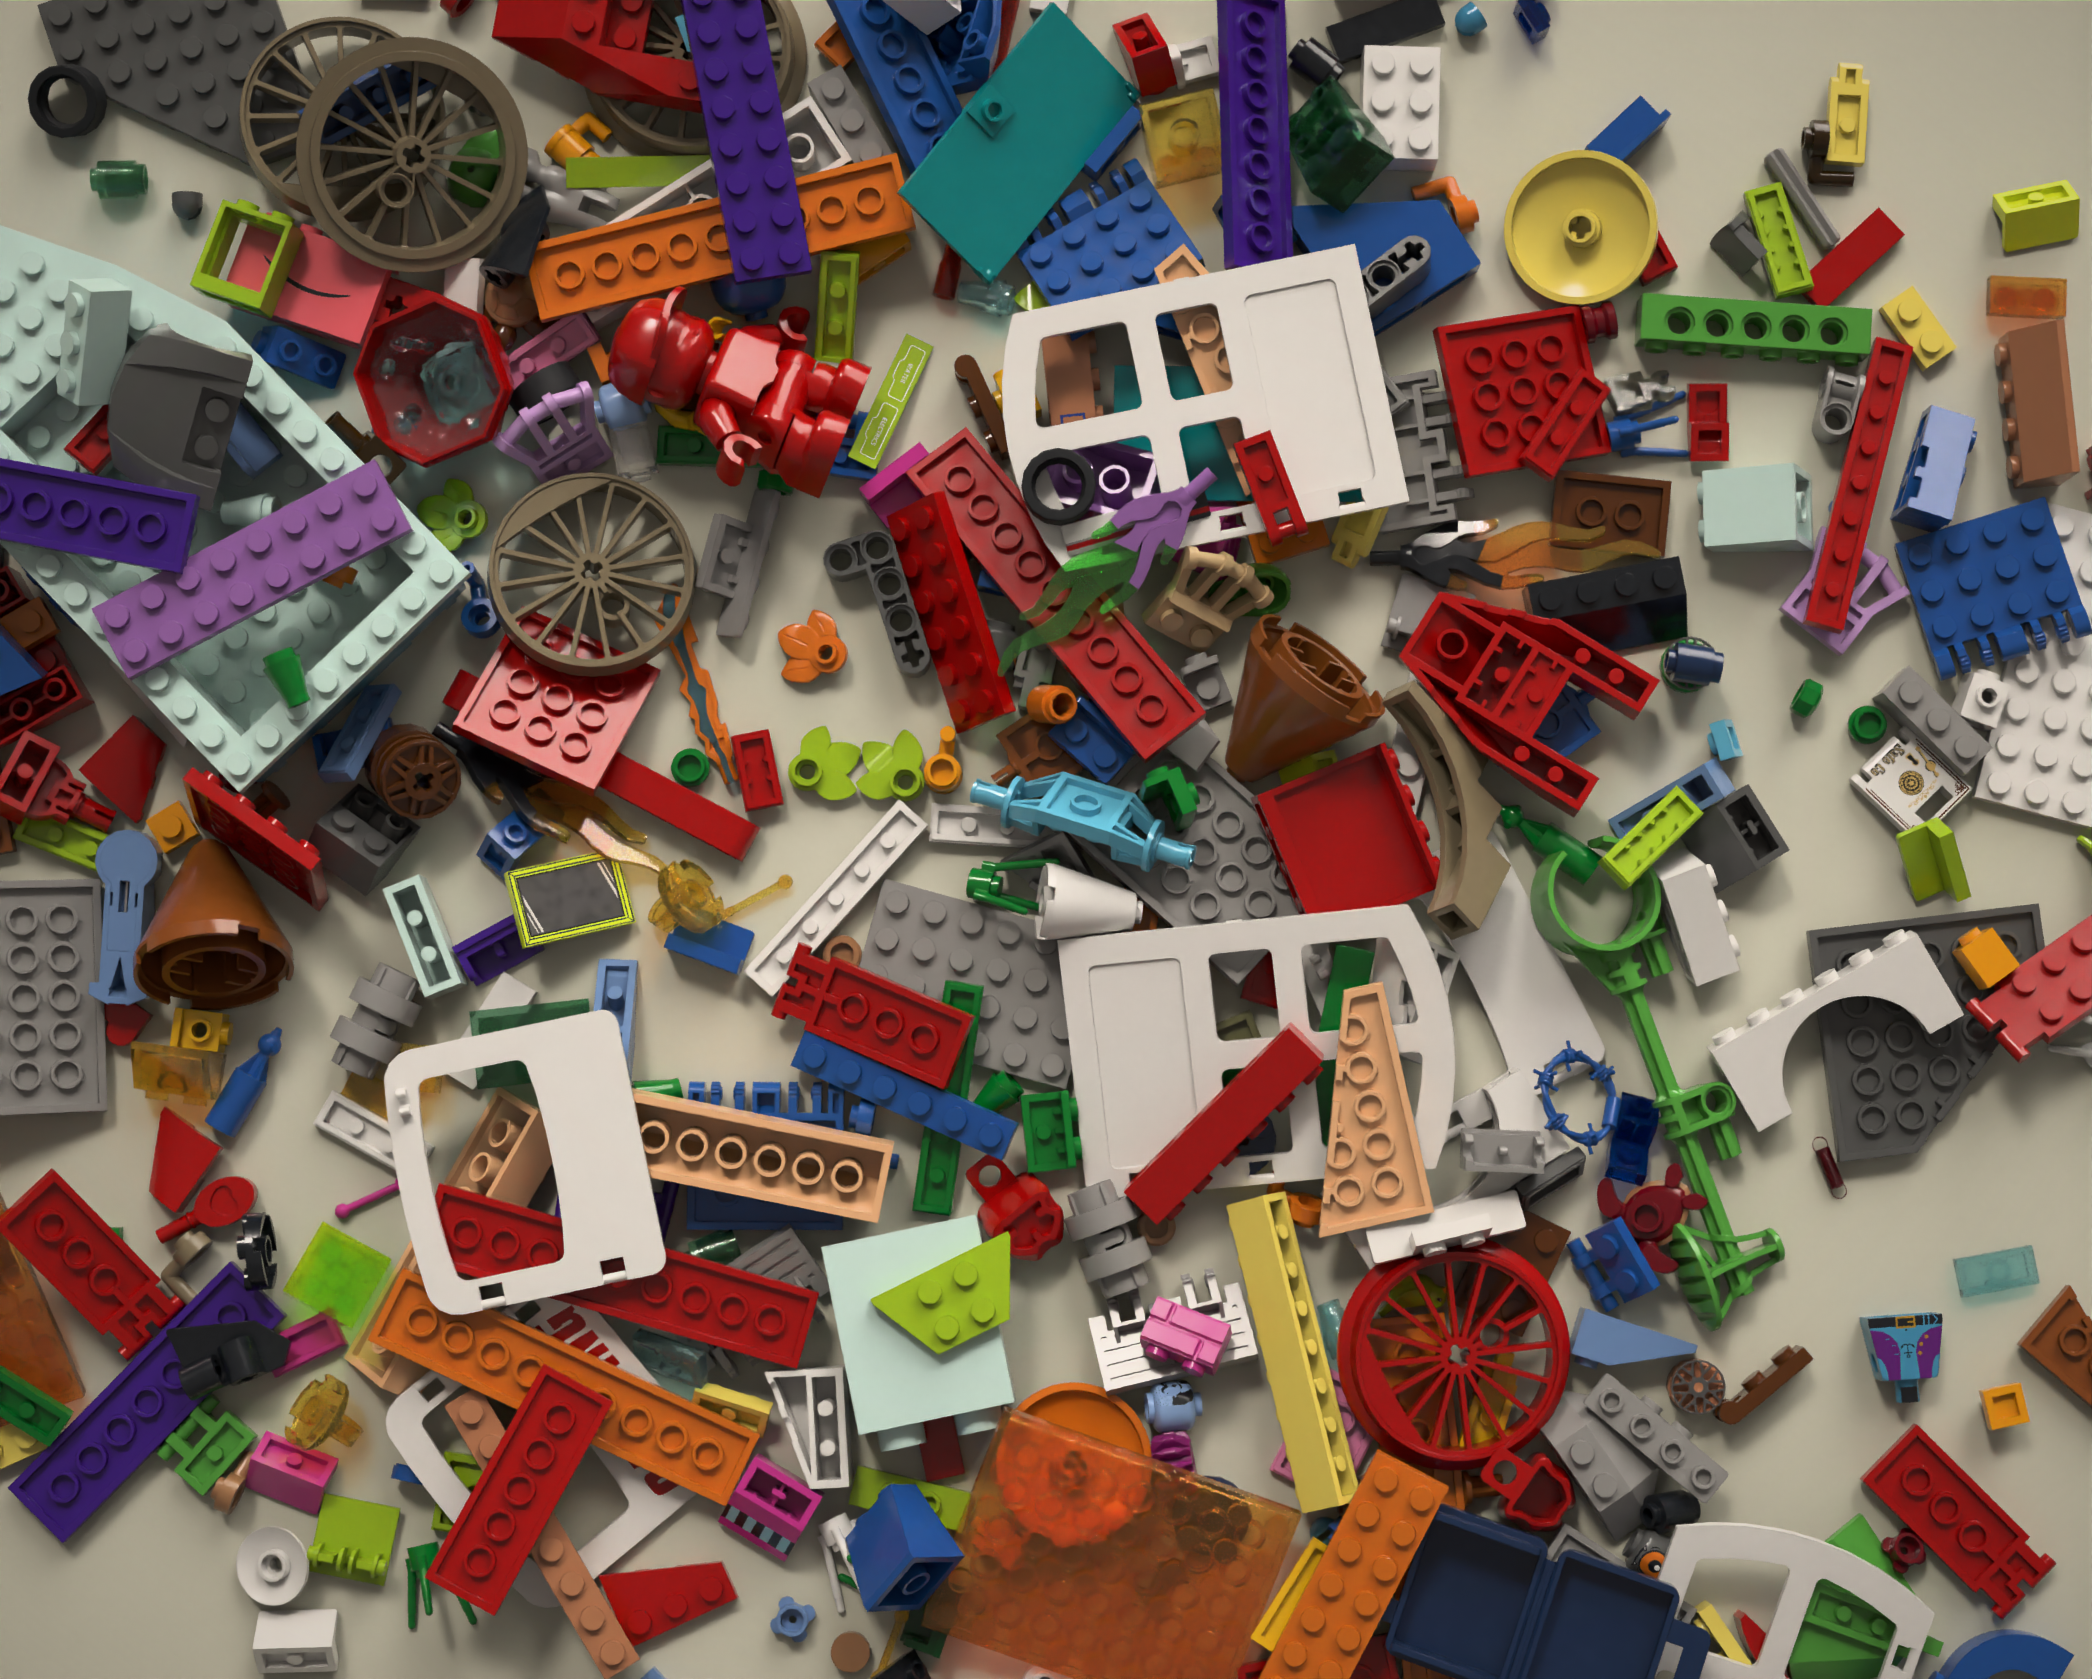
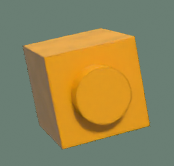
M1978 927L1971 929L1958 939L1961 946L1952 951V954L1979 990L1990 988L2020 966L1993 927L1982 931Z

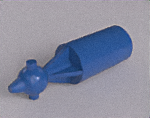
M276 1027L272 1032L263 1035L258 1041L259 1052L235 1068L204 1120L207 1124L230 1137H236L267 1085L269 1057L275 1056L281 1050V1028Z

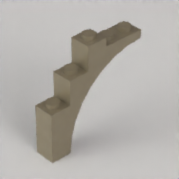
M1413 680L1387 692L1382 703L1405 732L1418 755L1429 781L1436 806L1440 832V867L1436 890L1427 915L1451 940H1454L1480 929L1511 867V864L1487 840L1502 806L1478 782L1489 759L1472 745L1452 720Z

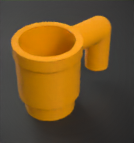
M585 112L572 125L566 124L561 127L548 141L544 152L566 170V158L600 157L594 152L595 148L582 137L588 130L603 143L612 136L613 131L592 112Z
M945 726L940 731L939 752L927 761L924 768V779L927 786L938 794L954 792L960 786L963 776L961 766L953 757L956 741L955 730L950 726Z

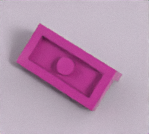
M920 442L859 488L863 499L887 529H890L886 516L923 498L906 478L905 473L929 455Z
M266 1431L250 1458L245 1486L248 1489L316 1515L321 1508L324 1491L337 1469L339 1459Z

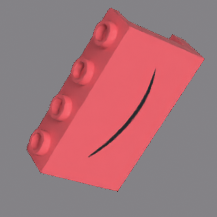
M302 223L299 229L304 233L272 318L232 305L229 306L362 351L391 274L399 275V272L374 266L353 256L333 239L322 236L323 231ZM247 225L226 281L260 292L282 236Z

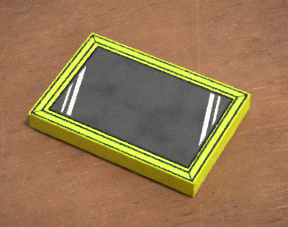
M617 848L504 873L522 949L631 925L636 922Z

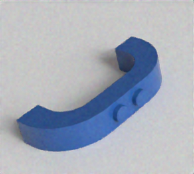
M2000 1629L1982 1633L1963 1643L1949 1656L1940 1671H1934L1928 1679H1988L1992 1675L2006 1670L2023 1671L2035 1679H2060L2074 1655L2061 1646L2036 1634L2022 1630Z

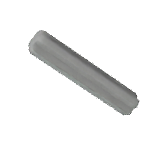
M1782 148L1773 150L1764 158V163L1775 180L1782 183L1785 195L1822 250L1829 249L1840 240L1839 233Z

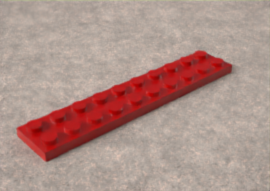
M967 427L905 472L906 478L922 497L933 492H945L961 544L1145 764L1206 718V711L1089 572L1083 569L1065 573L1045 545L1034 525L1020 490Z
M439 1183L435 1195L448 1249L457 1272L482 1278L554 1263L563 1258L564 1242L561 1217ZM665 1247L666 1263L654 1275L548 1297L797 1369L819 1292ZM623 1257L600 1261L603 1275L625 1270Z

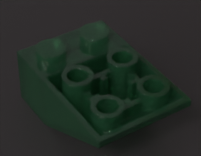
M1332 75L1322 85L1316 87L1304 105L1289 117L1290 151L1310 192L1342 213L1352 205L1395 158L1383 135Z

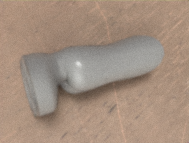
M528 147V168L525 182L537 183L545 189L551 208L547 218L548 222L568 225L581 230L608 224L607 221L588 214L589 208L592 204L616 212L620 199L599 188H566V170L556 165L547 167L542 165L538 152ZM525 185L520 200L534 189Z

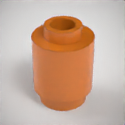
M1039 685L1030 691L1026 707L1028 714L1036 722L1064 724L1071 720L1076 713L1077 699L1068 687L1062 685Z

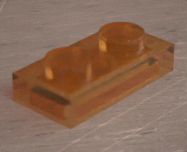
M1990 275L1987 278L1986 316L2063 319L2066 317L2067 279Z

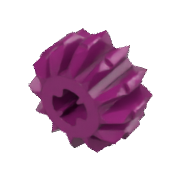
M1185 1431L1163 1432L1162 1435L1153 1436L1150 1447L1151 1458L1160 1495L1164 1499L1185 1498L1186 1495L1195 1494L1198 1489V1478L1193 1447L1188 1434Z

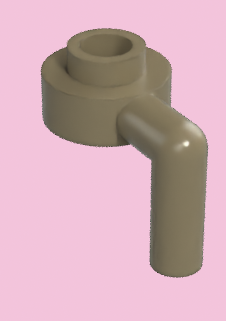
M190 1230L178 1239L173 1245L177 1250L173 1255V1260L161 1272L162 1281L186 1306L194 1299L197 1293L185 1282L180 1274L200 1258L213 1243L202 1230L196 1234Z

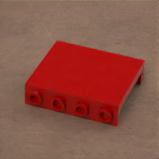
M1385 742L1250 798L1299 915L1399 905L1436 889L1440 860L1437 856L1432 857L1427 842L1430 841L1427 827L1422 820L1417 821L1412 806L1415 805L1412 791L1407 784L1402 785L1397 770H1400L1399 760L1392 748L1387 749Z

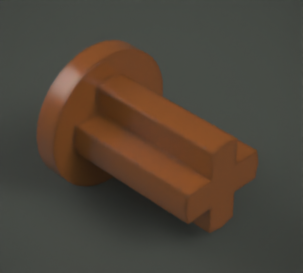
M268 780L261 785L263 792L252 801L256 806L254 811L265 819L271 816L278 808L286 810L291 805L285 793Z
M1466 1470L1461 1471L1465 1506H1470L1474 1498L1502 1495L1485 1483L1480 1475L1470 1476ZM1493 1474L1494 1478L1503 1484L1502 1474Z

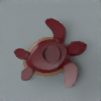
M1673 1163L1667 1168L1665 1180L1650 1181L1638 1185L1630 1191L1624 1202L1618 1198L1611 1178L1606 1177L1602 1179L1597 1188V1203L1602 1214L1612 1220L1621 1216L1651 1269L1662 1274L1675 1272L1679 1268V1263L1663 1254L1658 1246L1665 1245L1673 1240V1226L1677 1223L1684 1226L1689 1210L1699 1211L1708 1205L1707 1198L1699 1193L1691 1194L1689 1187L1681 1183L1684 1175L1678 1163Z

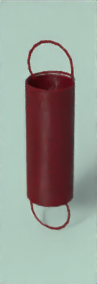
M1830 1147L1816 1150V1157L1831 1189V1193L1832 1189L1845 1186Z

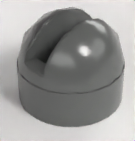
M177 191L172 193V208L178 217L192 220L200 215L203 207L202 193L193 191Z

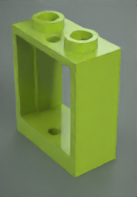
M223 199L190 286L203 296L272 318L304 233L294 224L295 219L287 214L273 211L271 215L259 212L260 207L249 201L238 199L235 204ZM240 222L282 236L260 292L219 279Z

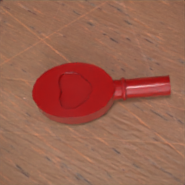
M240 1176L224 1177L213 1181L197 1196L194 1210L186 1212L182 1217L157 1229L156 1235L160 1242L164 1244L192 1228L195 1229L200 1224L210 1227H223L236 1223L242 1219L243 1214H249L255 1206L258 1198L257 1187L248 1178Z

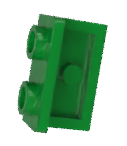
M1162 766L1147 773V779L1142 782L1138 795L1142 803L1146 804L1162 797L1176 831L1191 827L1197 813L1196 805L1200 804L1199 795L1192 782L1186 783L1180 767L1169 770L1167 766Z
M1068 1090L1020 1095L1027 1172L1076 1168V1160L1082 1159L1080 1136L1073 1137L1072 1121H1078L1076 1098H1069Z

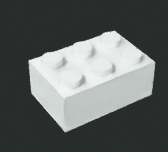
M1364 45L1360 63L1358 169L1434 171L1438 161L1441 47Z

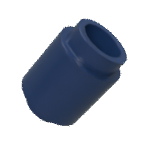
M1677 642L1673 650L1668 649L1666 652L1664 672L1670 673L1671 681L1708 686L1710 682L1719 683L1723 671L1724 655L1721 652H1715L1713 647Z

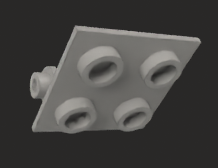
M1402 573L1381 646L1402 652L1439 591L1475 599L1476 595L1452 587L1445 589L1425 579Z

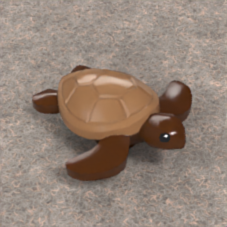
M529 275L526 278L516 276L507 289H501L488 281L484 295L483 315L490 320L491 324L497 323L494 330L499 335L505 352L514 345L517 338L516 329L518 327H522L534 338L560 320L541 322Z

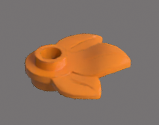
M813 610L808 618L807 626L790 624L778 632L780 646L787 655L791 656L781 672V675L789 681L810 683L821 673L831 674L839 671L847 661L848 650L845 643L837 637V625L830 615L822 611ZM832 648V656L824 660L822 657L824 650Z

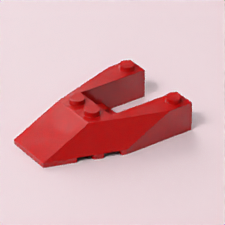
M655 0L498 1L492 31V39L533 61L540 62L553 69L562 77L568 80L571 79L590 89L592 93L598 96L702 114L692 61L645 53Z
M1441 591L1435 597L1398 657L1481 754L1539 797L1573 818L1583 806L1599 778L1533 738V735L1567 681L1571 682L1634 721L1660 681L1560 619H1549L1527 614L1526 611L1489 605L1487 602Z

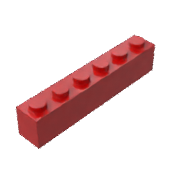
M1290 1022L1126 1185L1124 1193L1156 1225L1164 1218H1167L1169 1221L1173 1220L1186 1206L1182 1200L1192 1190L1199 1194L1212 1181L1213 1177L1209 1173L1219 1163L1226 1167L1240 1153L1241 1150L1237 1146L1247 1136L1253 1140L1265 1129L1268 1123L1264 1119L1274 1109L1280 1113L1294 1100L1296 1096L1292 1091L1302 1081L1309 1085L1323 1071L1319 1064L1323 1061L1324 1054Z

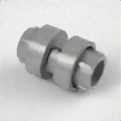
M379 962L371 980L359 976L349 996L350 999L359 1004L352 1018L343 1015L339 1016L330 1034L331 1038L340 1042L331 1061L360 1076L374 1080L382 1062L389 1065L400 1054L404 1044L394 1039L401 1023L413 1027L423 1007L413 1001L420 986L418 980Z
M1111 1179L1068 1194V1202L1073 1215L1065 1218L1064 1223L1071 1241L1083 1239L1089 1255L1079 1259L1086 1281L1098 1280L1105 1298H1110L1147 1284L1149 1280L1143 1262L1153 1257L1145 1236L1133 1238L1127 1222L1137 1218L1131 1199L1127 1195L1118 1198Z

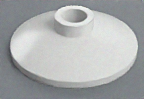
M268 1526L255 1530L242 1542L237 1554L236 1570L241 1586L252 1599L264 1605L277 1606L290 1602L301 1593L309 1575V1560L307 1552L297 1536L287 1529ZM277 1557L282 1563V1570L276 1566Z

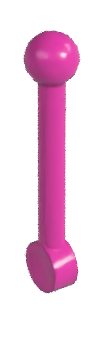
M396 1179L394 1184L348 1205L343 1203L337 1205L335 1215L340 1219L347 1218L351 1211L399 1190L398 1180Z

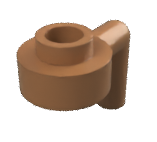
M244 1452L233 1473L231 1472L227 1478L221 1476L217 1480L210 1498L215 1500L214 1509L227 1515L233 1512L246 1487L250 1458L254 1452Z

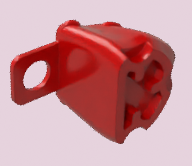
M988 1154L966 1171L967 1180L985 1200L979 1207L978 1218L982 1221L986 1234L992 1239L1008 1231L1011 1236L1010 1257L1037 1261L1043 1257L1047 1250L1062 1241L1064 1234L1063 1210L1051 1196L1048 1187L1037 1179L1033 1173L1022 1172L1015 1177L1002 1160ZM993 1165L999 1168L1000 1179L995 1185L984 1186L980 1183L979 1173L984 1167Z
M1500 1447L1495 1450L1481 1470V1479L1502 1494L1498 1500V1514L1502 1518L1516 1523L1525 1531L1550 1532L1558 1530L1563 1522L1562 1516L1576 1505V1495L1568 1473L1554 1464L1543 1452H1535L1523 1461L1506 1448ZM1503 1460L1512 1462L1517 1471L1514 1478L1508 1484L1499 1483L1493 1475L1495 1465Z

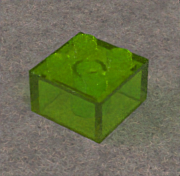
M322 1222L282 1291L284 1295L353 1331L391 1265L392 1259L331 1225Z

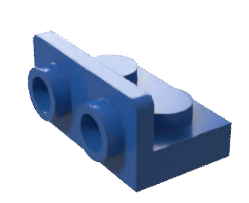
M1082 695L1077 698V710L1072 719L1064 724H1056L1048 733L1050 739L1100 783L1106 785L1136 754L1091 698L1087 700Z

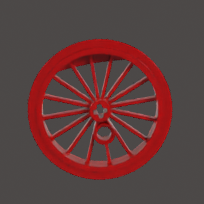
M1485 1239L1484 1243L1469 1248H1463L1461 1244L1449 1247L1445 1253L1424 1257V1254L1375 1265L1358 1284L1345 1308L1337 1341L1338 1373L1344 1395L1353 1414L1368 1434L1385 1449L1408 1462L1427 1468L1451 1471L1475 1469L1485 1466L1497 1448H1506L1514 1454L1528 1444L1549 1421L1560 1402L1567 1382L1570 1365V1338L1562 1307L1554 1291L1540 1272L1516 1252L1501 1244ZM1451 1262H1476L1479 1265L1459 1332ZM1437 1263H1443L1451 1335L1417 1275L1418 1270ZM1491 1266L1502 1271L1511 1280L1484 1315L1478 1317L1471 1324L1486 1267ZM1407 1276H1410L1443 1338H1440L1388 1296L1389 1292ZM1519 1285L1531 1299L1534 1307L1504 1323L1494 1317V1315L1516 1286ZM1386 1301L1438 1343L1437 1346L1370 1327L1372 1318L1381 1302ZM1539 1314L1544 1329L1545 1341L1507 1345L1509 1330ZM1488 1324H1496L1499 1329L1497 1341L1491 1345H1484L1480 1339L1481 1331ZM1369 1333L1430 1350L1436 1352V1354L1377 1361L1367 1335ZM1453 1345L1464 1349L1460 1353L1462 1360L1458 1363L1448 1359L1452 1355L1450 1348ZM1546 1348L1543 1376L1478 1358V1356ZM1437 1361L1392 1388L1389 1386L1381 1368ZM1475 1364L1541 1382L1529 1407L1519 1401ZM1471 1370L1524 1411L1522 1416L1506 1430H1502ZM1439 1371L1405 1414L1395 1395ZM1464 1375L1497 1433L1496 1436L1475 1444L1471 1443ZM1447 1376L1430 1439L1427 1443L1423 1441L1411 1421ZM1456 1378L1464 1446L1437 1445Z

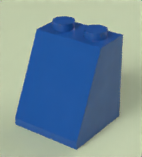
M890 1484L881 1490L878 1494V1500L868 1512L862 1514L856 1520V1526L846 1537L861 1599L867 1612L919 1610L965 1557L916 1484Z

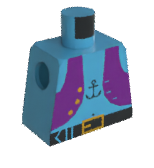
M1926 1312L1859 1317L1875 1379L1894 1381L1896 1403L1919 1402L1918 1379L1935 1378L1938 1376L1943 1322L1942 1314Z

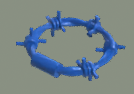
M1570 1040L1566 1041L1568 1049L1561 1050L1543 1072L1536 1069L1533 1070V1073L1539 1075L1538 1085L1534 1086V1089L1541 1088L1543 1094V1108L1549 1119L1544 1128L1549 1131L1558 1130L1571 1140L1584 1144V1146L1588 1147L1589 1155L1593 1154L1591 1146H1596L1599 1141L1606 1137L1609 1131L1617 1129L1621 1099L1616 1097L1615 1085L1610 1077L1615 1074L1614 1067L1611 1066L1608 1069L1606 1065H1600L1592 1060L1582 1050L1575 1051V1049L1571 1048ZM1576 1061L1589 1064L1594 1069V1071L1589 1072L1590 1080L1596 1077L1599 1082L1602 1081L1608 1097H1606L1601 1125L1603 1129L1600 1131H1593L1591 1123H1588L1589 1131L1583 1134L1570 1131L1564 1125L1569 1115L1556 1113L1548 1092L1549 1088L1556 1092L1559 1090L1553 1086L1554 1075H1557V1071L1552 1072L1558 1064H1566L1568 1072L1571 1071L1570 1064Z

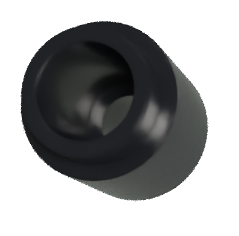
M1313 37L1307 42L1300 39L1288 55V58L1292 60L1289 66L1292 71L1317 90L1322 88L1327 93L1346 69L1339 63L1341 60Z
M1684 1490L1648 1495L1644 1498L1643 1506L1640 1509L1642 1523L1646 1528H1653L1657 1534L1673 1532L1676 1525L1696 1523L1701 1514L1698 1499L1690 1492Z

